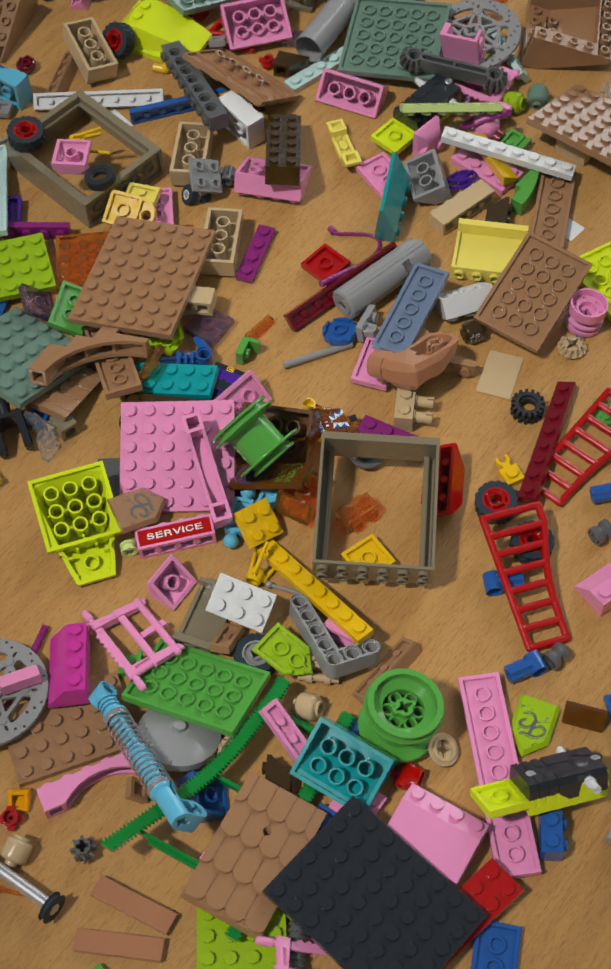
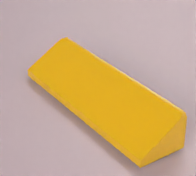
M471 133L477 136L487 138V136L483 133ZM479 154L503 186L518 180V177L506 161Z

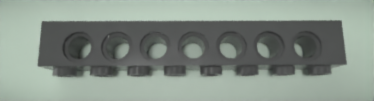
M178 40L161 45L162 52L160 57L162 62H165L168 71L172 72L173 79L178 81L179 88L183 89L185 97L189 98L192 108L196 109L197 116L202 118L203 125L207 126L210 132L229 127L228 112L200 70L182 58V55L187 53L181 42Z

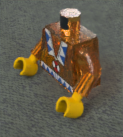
M306 398L303 402V405H306L304 410L321 413L317 435L319 443L322 440V431L351 433L350 427L358 425L356 415L345 417L341 408L318 405L312 398Z

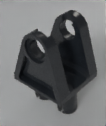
M0 397V457L5 458L9 456L3 432L14 426L19 428L25 448L27 450L33 449L34 445L27 420L21 409L11 411L9 402Z

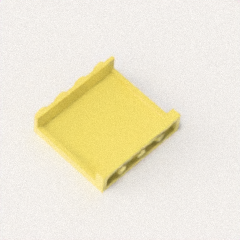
M459 218L450 278L496 283L528 233L529 226Z

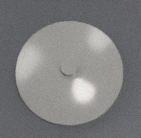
M148 710L138 724L140 731H142L149 745H151L152 750H154L161 764H163L164 769L168 771L185 772L206 765L217 754L218 745L221 742L220 733L152 710Z

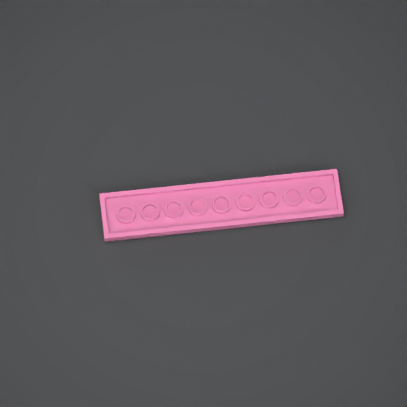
M499 672L458 677V686L478 786L509 779L510 766L518 764ZM523 810L518 813L489 819L484 813L485 821L489 825L488 836L493 859L512 878L541 875L542 871L530 816Z

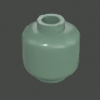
M536 83L529 87L527 92V104L538 110L548 104L549 90L544 84Z

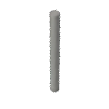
M351 342L344 346H331L284 361L283 366L286 369L352 348L353 343Z

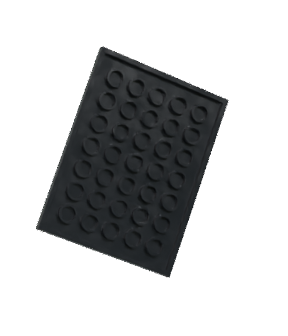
M354 796L343 805L262 890V893L342 969H442L487 918L486 913Z

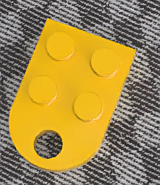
M112 189L102 222L113 225L117 216L143 220V216L147 212L151 213L148 221H156L157 211L154 204L145 197Z

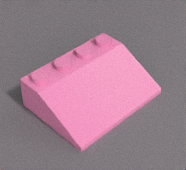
M241 0L220 5V14L230 51L293 39L284 0Z
M247 156L235 172L234 192H238L240 195L251 194L258 198L271 197L273 200L284 199L291 203H297L304 196L312 166L300 164V185L265 184L266 159Z
M414 783L411 784L387 825L454 886H457L474 858L489 828L487 823Z

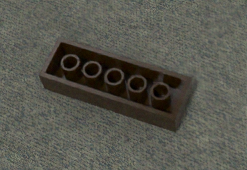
M277 113L268 115L265 184L300 185L301 116L296 114L280 115Z

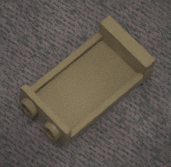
M200 577V586L180 630H175L172 637L177 643L212 654L214 652H210V643L224 624L228 622V619L205 610L217 582L215 579Z

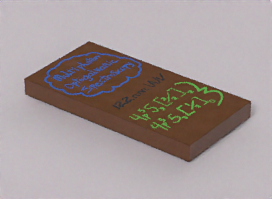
M272 463L256 478L253 476L255 474L254 470L244 478H241V475L250 467L249 464H241L235 476L229 482L230 490L302 489L313 470V464Z

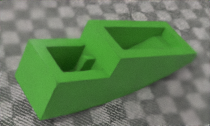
M531 169L516 184L515 195L511 198L510 204H512V211L520 216L527 210L533 200L539 171Z

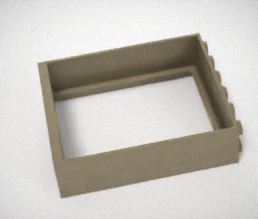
M80 89L39 118L45 129L46 140L44 145L83 116L88 117L140 156L139 159L116 175V181L110 188L95 191L88 197H85L31 155L34 152L21 153L14 150L10 146L9 141L4 144L10 165L14 170L88 228H92L103 219L112 189L126 192L130 182L148 185L165 171L161 148Z
M322 431L312 559V575L321 580L336 578L339 581L355 579L358 582L370 580L381 584L396 582L399 585H406L408 583H416L418 586L432 585L435 569L440 438ZM335 456L424 461L419 566L327 560Z

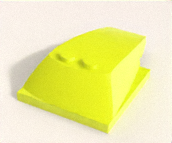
M138 0L121 22L130 25L135 33L136 42L132 53L163 63L160 57L162 52L161 45L179 40L187 52L203 51L209 43V38L213 36L203 26L195 22L192 17L182 16L176 9L158 0Z
M103 461L27 481L48 555L58 552L79 587L115 577L114 540L115 536L122 534L107 502V499L113 498Z

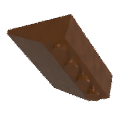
M244 402L243 410H245L252 403ZM269 405L264 415L284 437L292 430L297 429L295 434L287 440L290 443L293 441L294 444L273 463H308L319 432L321 413L312 410ZM236 451L235 458L243 459V457Z

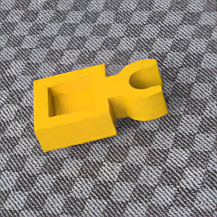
M507 454L504 455L505 462H500L498 458L495 459V465L500 469L499 476L503 482L512 487L523 482V473L516 463L510 464V457Z

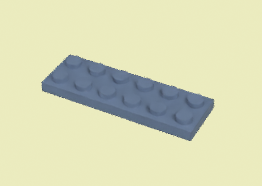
M416 262L372 343V349L401 352L414 344L449 278V272Z

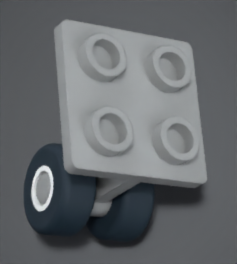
M189 158L191 185L187 184L184 186L182 201L185 205H194L197 201H201L202 204L210 202L211 193H222L219 161Z

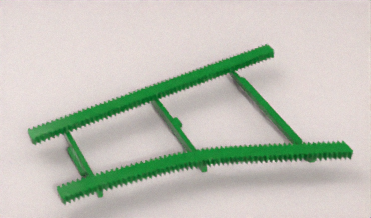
M277 676L263 701L259 703L256 710L251 713V716L241 726V729L231 738V741L226 744V747L224 746V750L222 749L216 755V758H213V761L211 760L207 766L205 765V769L202 768L199 774L196 773V776L193 775L190 781L187 780V783L184 782L183 785H180V788L177 787L176 792L181 799L190 800L191 797H194V794L200 793L201 789L203 790L204 787H207V784L210 785V782H213V780L237 793L240 791L241 786L220 774L228 768V765H231L234 759L236 760V757L249 744L254 734L264 725L265 721L258 711L275 698L281 702L291 685L288 680ZM341 711L336 723L350 730L349 728H351L355 718L348 712ZM290 715L298 729L309 735L311 734L314 726L294 715ZM304 782L297 797L311 804L318 790ZM157 803L155 805L152 804V808L148 807V810L145 809V813L141 812V816L134 817V821L130 820V823L127 822L126 825H123V828L120 827L119 831L116 830V834L112 832V836L105 837V841L101 840L102 847L115 853V849L122 848V844L126 845V842L129 843L130 839L133 840V836L137 837L138 834L148 839V845L193 870L196 869L200 862L144 831L148 827L151 828V824L155 825V821L162 820V816L165 817ZM229 925L230 928H227L228 932H225L226 937L234 942H240L239 938H242L244 933Z

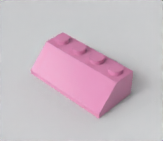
M323 68L315 100L376 118L385 103L389 86Z
M611 562L575 586V589L600 617L611 610Z

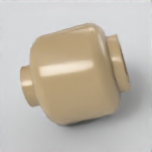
M303 692L293 700L292 709L297 718L316 721L323 715L325 706L319 695Z
M16 833L14 836L7 837L0 852L1 856L5 858L4 863L16 868L17 864L25 865L33 850V846L30 844L31 840Z

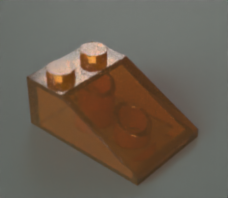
M312 471L302 489H280L277 493L273 510L300 524L308 526L316 516L319 473Z

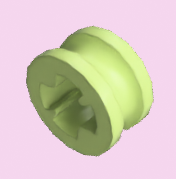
M125 540L119 545L123 557H132L138 553L135 540Z

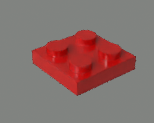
M326 243L301 263V268L319 281L351 266L347 258Z

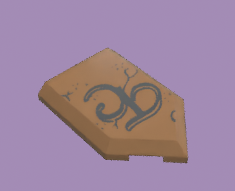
M144 488L107 499L122 534L158 523L167 498Z

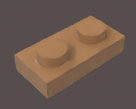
M225 623L210 643V652L230 654L245 633L244 626Z

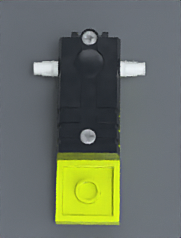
M438 73L428 81H423L416 77L414 83L420 88L405 99V102L403 101L400 104L461 103L462 91L458 85L454 84L452 77L445 78ZM399 105L394 108L393 118L371 135V141L390 154L396 152L398 155L413 143V133L435 117L437 112H431V115H421V112L414 113L412 116H407L400 111ZM448 112V115H438L440 124L454 112Z
M558 746L555 751L556 754L540 757L539 760L532 759L530 762L524 761L520 762V764H512L510 766L509 779L470 788V796L489 819L518 813L523 810L529 816L539 815L540 813L607 797L608 786L610 785L608 780L609 768L602 763V755L600 753H593L586 746L566 751L562 746Z

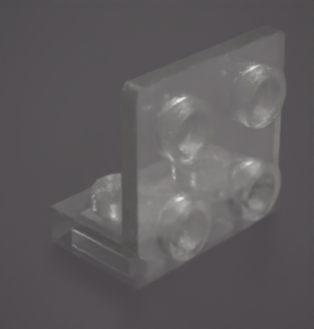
M25 411L23 414L30 434L37 437L36 441L42 459L49 463L62 447L56 425L49 420L42 419L36 413Z

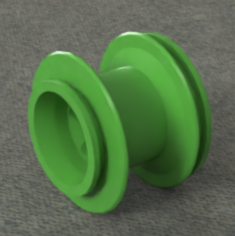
M265 395L249 405L212 439L213 443H219L216 446V450L224 445L231 444L250 465L241 475V478H244L253 470L255 472L253 476L256 478L294 444L293 441L290 443L287 440L295 434L297 429L292 430L284 437L264 415L266 409L272 403V400L264 401Z
M399 668L384 672L372 682L366 691L364 705L358 717L360 737L398 759L397 763L412 762L421 758L428 752L426 750L429 744L428 741L437 733L443 722L444 701L442 694L429 677L418 671Z

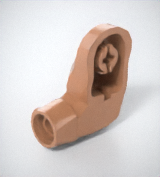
M448 332L429 333L401 352L375 350L368 357L367 372L370 376L379 379L380 383L389 382L405 390H417L424 382L437 377L443 372L456 353L458 337Z

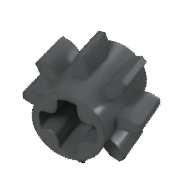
M226 165L221 167L220 176L223 186L234 185L236 169L233 166Z
M81 835L77 841L72 840L74 848L69 850L71 854H76L74 856L75 862L82 860L87 864V860L95 859L93 851L98 850V847L93 844L94 840L92 837L86 839Z

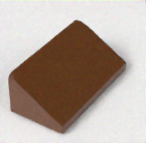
M566 701L562 723L602 733L608 711Z

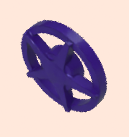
M456 170L455 173L447 178L449 189H466L477 182L478 175L474 170ZM456 182V186L449 184Z

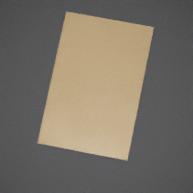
M490 350L476 391L510 400L523 358Z

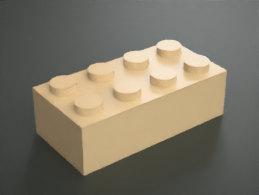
M89 17L63 23L62 38L86 83L89 84L117 77L118 62L94 18Z
M179 121L169 171L171 185H191L189 158L210 159L214 134L213 131H209L207 126L203 125V122Z
M208 207L204 229L215 230L216 237L200 274L235 277L244 225L243 209Z

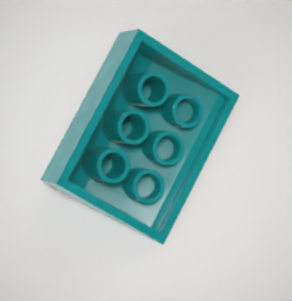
M392 152L374 238L394 242L395 236L400 234L401 226H398V222L403 220L404 211H401V209L406 206L407 197L404 195L405 192L409 193L411 184L407 182L409 175L396 152Z
M321 716L289 773L341 805H344L354 796L369 809L390 776L398 759L328 717Z

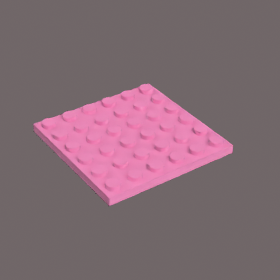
M235 401L121 402L119 495L144 488L167 498L162 513L210 512L181 416L200 411L231 510L235 499V490H230L229 482L235 476V448L228 444L216 450V446L219 443H213L212 439L235 418Z

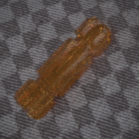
M266 315L263 321L261 320L251 329L252 331H248L245 334V337H259L268 329L267 326L270 327L274 323L273 317Z

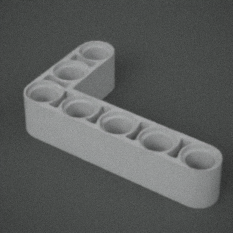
M300 593L291 596L289 615L304 641L310 647L311 653L326 677L338 678L378 663L380 652L378 641L367 639L359 646L354 643L338 649L309 599Z

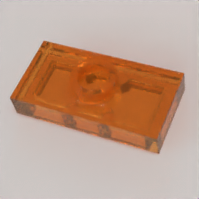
M162 344L157 345L151 351V355L138 373L141 381L145 380L152 370L155 371L159 366L160 361L158 360L166 348Z

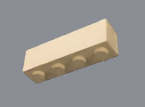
M482 179L478 180L465 190L458 192L450 200H446L438 208H434L429 213V225L440 235H446L458 227L459 218L469 219L494 202L495 190Z
M194 286L183 313L212 316L217 301L215 288Z

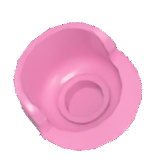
M482 112L475 117L473 123L496 115ZM495 119L472 127L471 130L473 133H483L488 139H491L500 129L499 119Z

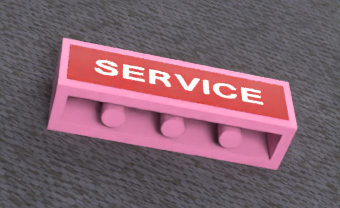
M211 513L200 514L187 519L181 518L168 523L162 522L155 526H146L134 530L140 559L217 543Z

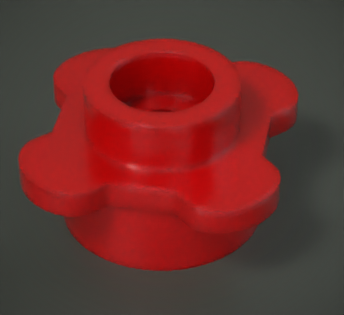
M267 54L259 58V63H262L264 69L270 70L273 69L275 59L272 54Z
M9 805L0 815V824L6 825L8 831H14L16 825L23 821L24 815L18 813L14 806Z

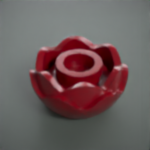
M26 55L18 58L16 67L19 71L29 74L35 69L36 62L33 57Z

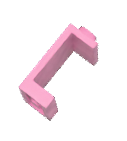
M446 22L439 34L443 57L480 65L487 53L484 45L483 31L479 29L475 38L472 39L454 35L452 23Z

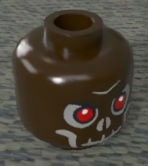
M471 319L462 323L459 331L464 342L474 344L485 339V332L488 329L481 323Z

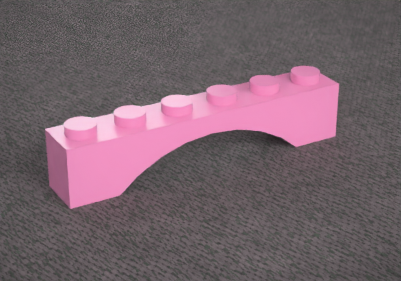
M200 411L181 416L215 529L234 524Z
M121 752L114 757H106L100 763L93 766L87 765L74 774H66L60 780L47 782L36 789L47 818L50 819L68 811L77 797L92 784L113 775L135 774L126 760V756Z

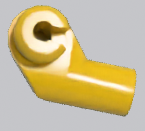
M166 63L162 65L153 64L152 71L164 74L171 72L168 71Z

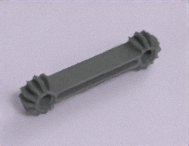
M410 45L409 48H404L399 58L400 66L403 67L404 71L409 70V74L412 71L417 74L418 70L435 75L438 73L443 77H452L456 80L483 86V89L489 90V93L494 91L497 94L499 90L503 91L508 81L507 72H504V68L499 69L498 65L493 67L490 64L489 68L425 53L423 48L418 49V46L413 48Z

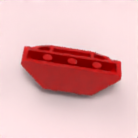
M457 443L440 445L437 517L452 515L462 505L465 467Z

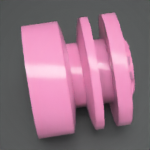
M583 288L577 290L569 302L564 322L567 329L581 337H592L598 334L608 310L609 303L607 298L595 289Z

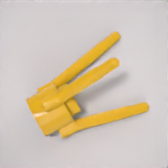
M97 127L70 135L69 139L85 140L100 136L102 132H94L102 128ZM90 149V153L111 154L108 151Z
M268 541L265 542L256 565L257 552L253 553L249 570L245 576L246 581L253 586L258 587L261 583L265 584L268 578L276 571L271 568L265 575L264 569L260 567L269 544Z

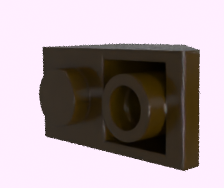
M279 51L273 63L274 76L287 79L310 66V57Z
M505 197L487 207L485 221L510 224V217H507L512 212V204H509L510 197Z
M267 754L266 762L262 763V775H265L266 780L291 793V775L271 754Z

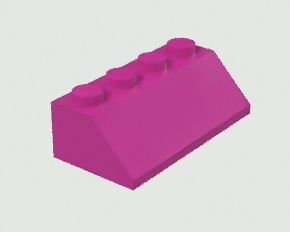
M86 622L67 624L50 639L49 708L90 703L88 697L90 696L91 635Z

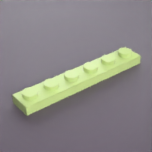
M499 102L400 104V111L407 116H412L414 113L421 112V115H431V112H437V115H448V112H454L455 115H464V112H470L473 115H479L481 112L497 114V111H502L503 104Z

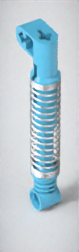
M101 681L88 697L89 702L102 713L105 726L112 737H114L123 755L126 756L125 758L132 770H134L135 775H137L138 780L144 785L143 787L147 790L148 796L158 804L172 829L193 833L207 816L206 810L197 802L181 799L175 791L176 786L170 775L167 774L166 769H164L163 764H161L154 750H152L151 745H149L142 731H140L128 709L121 705L116 698L117 690L108 682Z

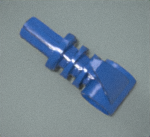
M195 336L193 341L198 348L196 352L191 351L190 354H187L186 351L184 355H181L180 351H176L174 356H161L159 363L213 365L212 351L203 339Z

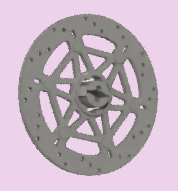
M464 0L451 5L452 9L448 23H452L453 32L458 36L474 39L480 29L483 31L485 41L491 44L484 43L487 53H495L483 59L478 66L489 68L491 64L493 67H496V65H500L514 53L521 39V25L518 17L509 7L493 0ZM473 11V13L458 19H450L459 13ZM483 11L492 12L500 16L502 20L496 21L482 13ZM475 18H478V24L473 23ZM470 19L467 25L460 23ZM484 19L490 22V24L481 25V20ZM508 28L509 34L504 45L498 44L501 30ZM497 32L495 40L488 37Z
M0 639V654L7 655L4 661H0V673L5 668L6 670L3 675L16 671L14 667L18 662L23 663L26 667L36 664L42 682L2 696L0 690V746L17 739L33 726L43 712L49 693L48 675L40 658L27 646L8 639ZM31 697L25 711L14 722H10L9 717L22 699ZM15 699L10 708L5 711L3 701Z

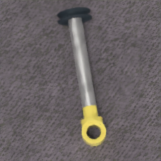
M0 861V878L41 908L38 915L39 920H43L45 924L54 920L64 906L65 896L61 895L59 891L54 892L50 897Z

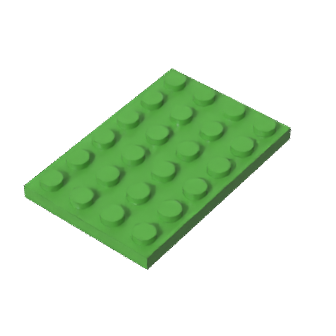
M161 638L153 651L156 653L168 647V645ZM183 645L185 649L182 650L181 655H175L156 668L153 667L139 676L147 686L145 691H140L134 682L131 681L121 694L123 701L233 738L270 680L271 675L268 671Z

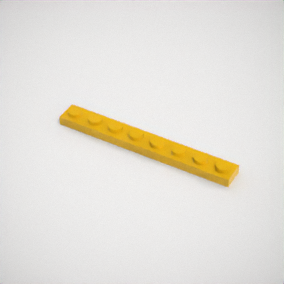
M272 538L268 540L269 544L263 559L301 594H304L316 608L358 646L374 635L372 627ZM264 544L256 548L258 555H260Z

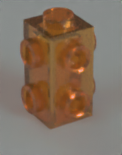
M367 492L358 495L351 503L346 506L343 505L337 510L336 526L339 530H344L347 535L357 532L364 524L372 522L377 518L379 505Z

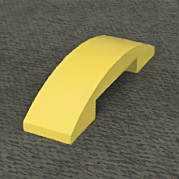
M343 119L326 122L332 144L343 166L350 167L362 164L357 150H354L347 135V128Z

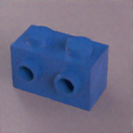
M552 810L540 813L538 816L539 861H561L564 852H567V839H563V831L567 829L566 818H562V810Z

